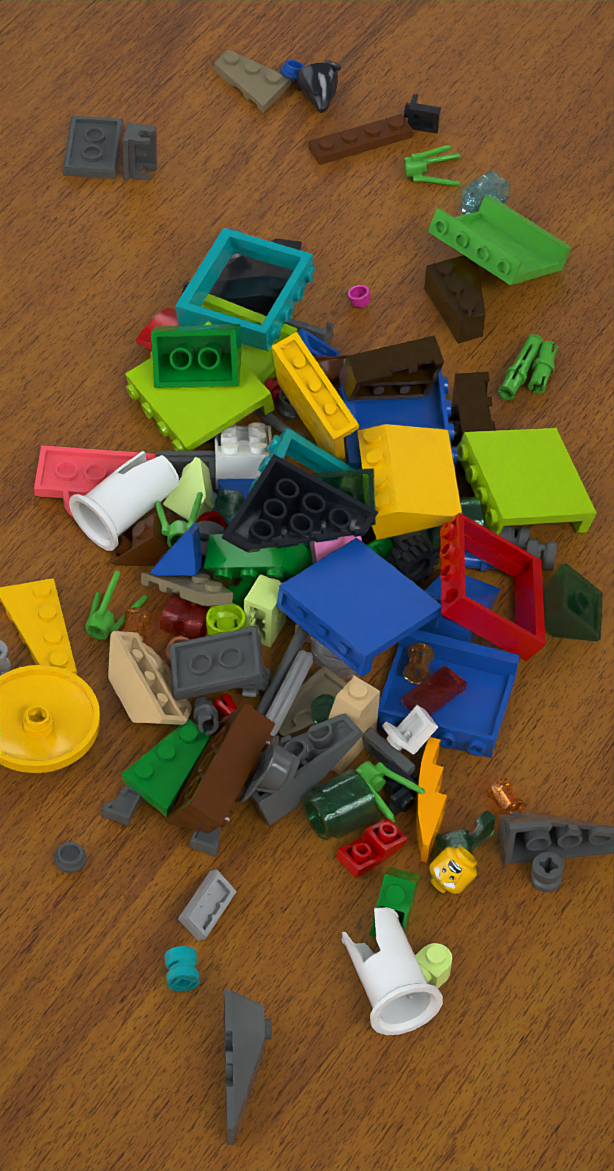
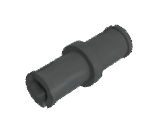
M200 696L193 704L194 721L198 725L200 732L203 733L205 730V735H211L219 727L217 721L218 711L210 698L207 701L206 696Z

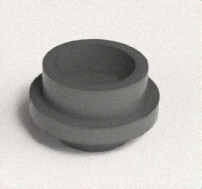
M66 842L57 849L54 860L56 867L60 871L75 873L85 866L87 856L85 850L79 844Z

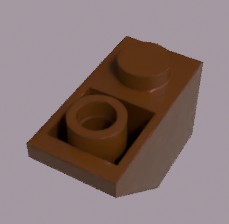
M152 514L118 537V546L112 551V563L116 566H155L170 549L167 544V536L162 534V525L159 517Z

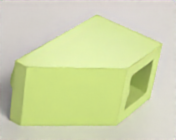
M195 457L191 463L185 466L182 477L179 480V486L165 497L163 503L172 514L187 523L198 492H202L203 497L196 523L204 512L212 511L215 507L209 468L199 458Z

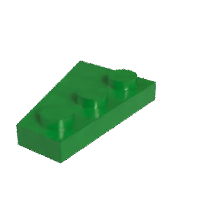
M188 718L184 725L177 727L122 773V781L167 817L172 809L173 802L181 793L186 780L193 771L211 736L205 735V731L203 733L200 732L199 727Z

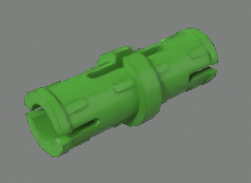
M544 341L541 344L538 358L533 362V374L528 384L530 391L535 384L533 393H544L549 376L554 372V359L558 352V346L555 344L552 350L554 344L552 341Z

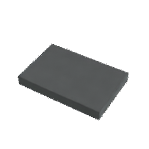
M72 116L63 175L115 179L123 119Z
M257 625L169 644L172 688L176 701L265 682L261 637Z

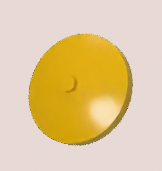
M49 665L24 666L8 671L0 676L1 765L20 772L46 773L67 767L88 752L99 732L100 711L98 700L93 690L82 678L68 670Z

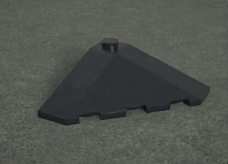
M284 239L270 241L297 250L302 248L301 241ZM242 255L225 266L209 294L267 316L294 270ZM187 283V284H185V285L183 286L182 294H183V292L185 291V289L187 288V286H188L189 283Z
M273 454L227 527L222 539L247 553L259 552L260 549L276 547L279 549L298 546L299 543L332 541L337 540L338 537L351 535L354 537L365 536L378 511Z

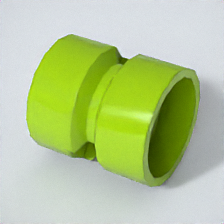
M234 603L230 605H213L208 610L206 616V636L245 628L246 616L244 610Z

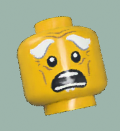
M462 846L457 848L446 847L430 864L429 870L433 877L431 879L432 885L441 893L446 891L452 894L461 893L477 875L476 859Z

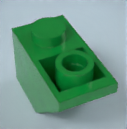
M390 867L384 874L376 908L387 907L394 909L399 916V922L405 933L414 907L421 875ZM374 917L369 936L376 938V927Z

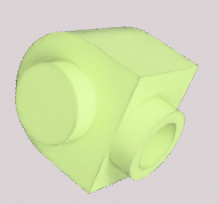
M438 943L428 944L415 955L428 984L439 988L448 980L451 971L452 954L446 946Z

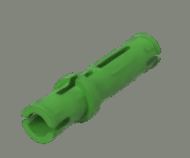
M530 334L527 337L515 362L506 370L505 379L498 389V395L502 399L512 400L519 386L525 383L527 372L534 362L541 344L544 342L539 335Z

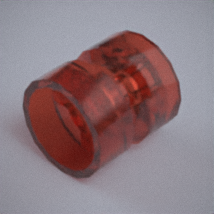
M173 594L164 607L160 629L175 636L183 633V637H187L190 640L206 637V616L211 607L197 603L191 605V601Z

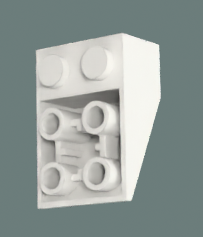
M260 422L250 423L248 426L233 424L214 436L216 489H218V479H256L260 476L261 472L258 471V467L264 457L268 456L270 452L267 450V446L272 441L271 426H265L264 423Z

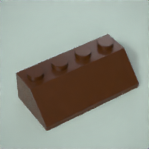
M246 703L220 720L217 731L212 734L165 821L172 825L210 833L218 827H225L233 815V812L230 810L233 803L240 800L247 788L243 785L247 777H251L260 764V761L257 760L260 752H264L268 748L273 738L270 734L275 723Z

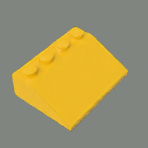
M384 424L357 431L367 506L378 511L372 523L377 540L442 526L459 512L462 514L448 430Z

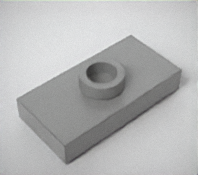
M211 870L178 920L198 941L205 940L237 891L218 870Z

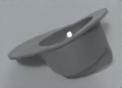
M278 735L272 738L257 770L247 780L245 784L247 788L239 800L240 803L246 801L254 790L276 793L287 788L292 782L300 764V759L278 745Z

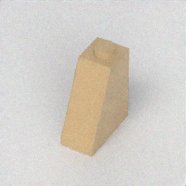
M354 676L336 695L328 720L346 713L363 734L370 727L377 731L380 691ZM363 736L331 770L340 775L365 748Z

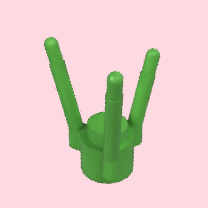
M450 145L411 154V156L404 157L406 178L413 177V182L459 186L460 182L422 176V173H427V164L458 159L461 155L456 153L426 158L450 150Z
M202 492L197 493L188 523L177 520L169 525L161 503L159 501L155 503L162 525V534L167 536V544L170 548L196 521L203 497Z
M118 570L114 572L99 609L101 593L96 592L89 618L85 624L86 632L98 640H105L113 631H118L148 599L147 595H143L115 623L114 615L107 610V606L120 576V571Z
M370 761L364 762L354 772L353 780L370 796L381 813L395 823L393 813L377 793L385 785L384 775L420 794H424L425 790L389 770L381 762L376 766Z

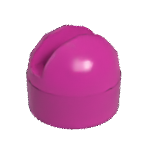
M356 285L348 291L349 301L353 307L365 308L370 303L371 295L367 286Z

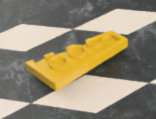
M54 578L0 587V603L6 609V614L10 621L16 626L22 642L30 650L35 664L59 667L77 675Z

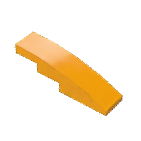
M433 737L428 738L421 761L418 786L422 787L425 792L424 794L417 792L416 834L420 858L425 863L428 862L443 820L447 795L439 793L444 767L436 765L439 756L440 739Z

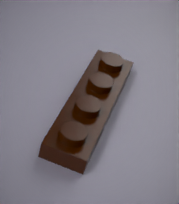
M399 114L309 141V150L319 165L412 138L413 129L404 116Z

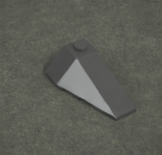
M345 713L311 726L308 732L294 738L291 735L282 737L281 743H278V745L300 759V764L292 782L287 788L276 793L254 790L248 799L265 821L272 825L298 806L363 736V732ZM266 750L260 752L257 760L261 761Z
M512 812L507 815H500L498 837L504 865L533 862L534 858L542 852L555 853L562 859L614 854L613 826L533 812Z
M224 990L227 1145H234L265 1053V1039L272 1038L271 1019H265L264 1006L232 990Z

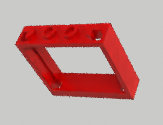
M460 512L448 523L445 522L440 529L441 614L502 649L520 655V659L528 661L546 646L542 560ZM465 550L514 577L515 623L466 596Z

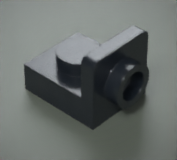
M413 94L411 103L406 102L404 118H408V123L413 130L437 134L441 107L418 104V94Z
M392 760L385 765L389 770L416 785L418 784ZM384 775L383 779L386 782L383 790L391 797L389 809L394 817L402 811H409L416 802L417 792Z

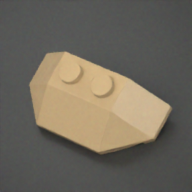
M113 631L110 635L108 679L131 721L134 723L184 725L188 720L192 707L187 699L175 700L172 688V675L168 665L151 647L142 642L143 638L138 633Z

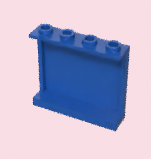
M442 368L427 398L348 401L339 375V396L359 424V429L344 437L346 464L363 474L357 431L384 424L445 429L449 432L451 443V440H454L453 423H448V417H451V401L445 399V394H448V378L443 377ZM451 447L454 464H457L456 447Z
M355 538L279 585L276 604L277 608L361 677L371 672L374 657L426 623L434 629L438 628L441 617V604L435 598L428 595L412 580H409L392 564L384 560L371 547L365 545L358 538Z
M421 630L414 631L399 641L398 649L379 702L377 729L387 733L382 727L386 721L397 728L418 705L426 710L438 726L430 737L440 739V746L469 752L475 756L492 758L516 679L520 655Z

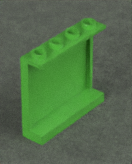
M490 195L483 198L479 211L453 217L441 208H437L428 230L429 233L509 285L563 270L572 248Z

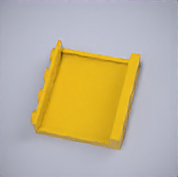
M295 332L272 346L277 383L319 447L346 463L344 437L359 429V424L299 334Z

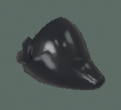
M325 60V63L307 65L297 73L298 91H303L319 113H323L328 109L337 90V71H340L341 65L331 60Z

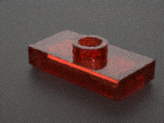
M444 665L402 697V705L410 711L418 705L425 709L429 716H432L466 690L467 682Z

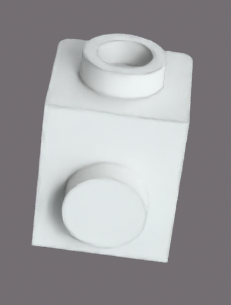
M418 705L397 728L387 721L382 725L389 735L386 738L387 741L399 751L404 748L412 754H415L438 728L426 710Z

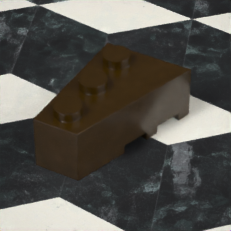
M463 255L427 265L424 289L457 343L482 337L486 313L477 263Z
M434 335L349 355L339 374L348 401L427 398L444 364V360Z
M489 372L455 373L451 417H448V421H453L454 440L452 442H457V445L460 443L464 432L496 431L495 421H492L489 406L493 405L492 396H487L488 382L490 381ZM461 464L462 475H465V471Z

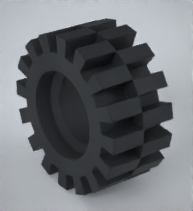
M416 534L412 538L410 536L407 537L405 543L402 541L398 543L399 547L392 549V556H387L386 561L419 586L422 579L426 580L429 577V572L433 573L435 570L433 566L438 565L439 561L437 559L440 558V555L422 535L418 536Z

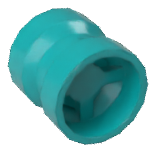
M178 946L169 949L164 954L165 966L169 969L166 974L167 987L169 989L184 992L193 990L200 984L199 971L195 968L198 964L195 949L187 946Z

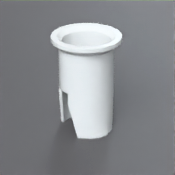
M142 451L119 467L85 496L74 494L69 500L70 510L80 528L94 543L107 551H113L118 546V537L153 509L157 501L161 502L179 486V477L172 464L163 455L147 461L145 452Z
M387 907L374 908L376 941L381 951L374 954L366 943H353L346 932H342L341 940L348 950L373 1007L370 1014L372 1028L380 1034L400 1035L428 1023L443 1005V996L436 986L427 983L395 910Z

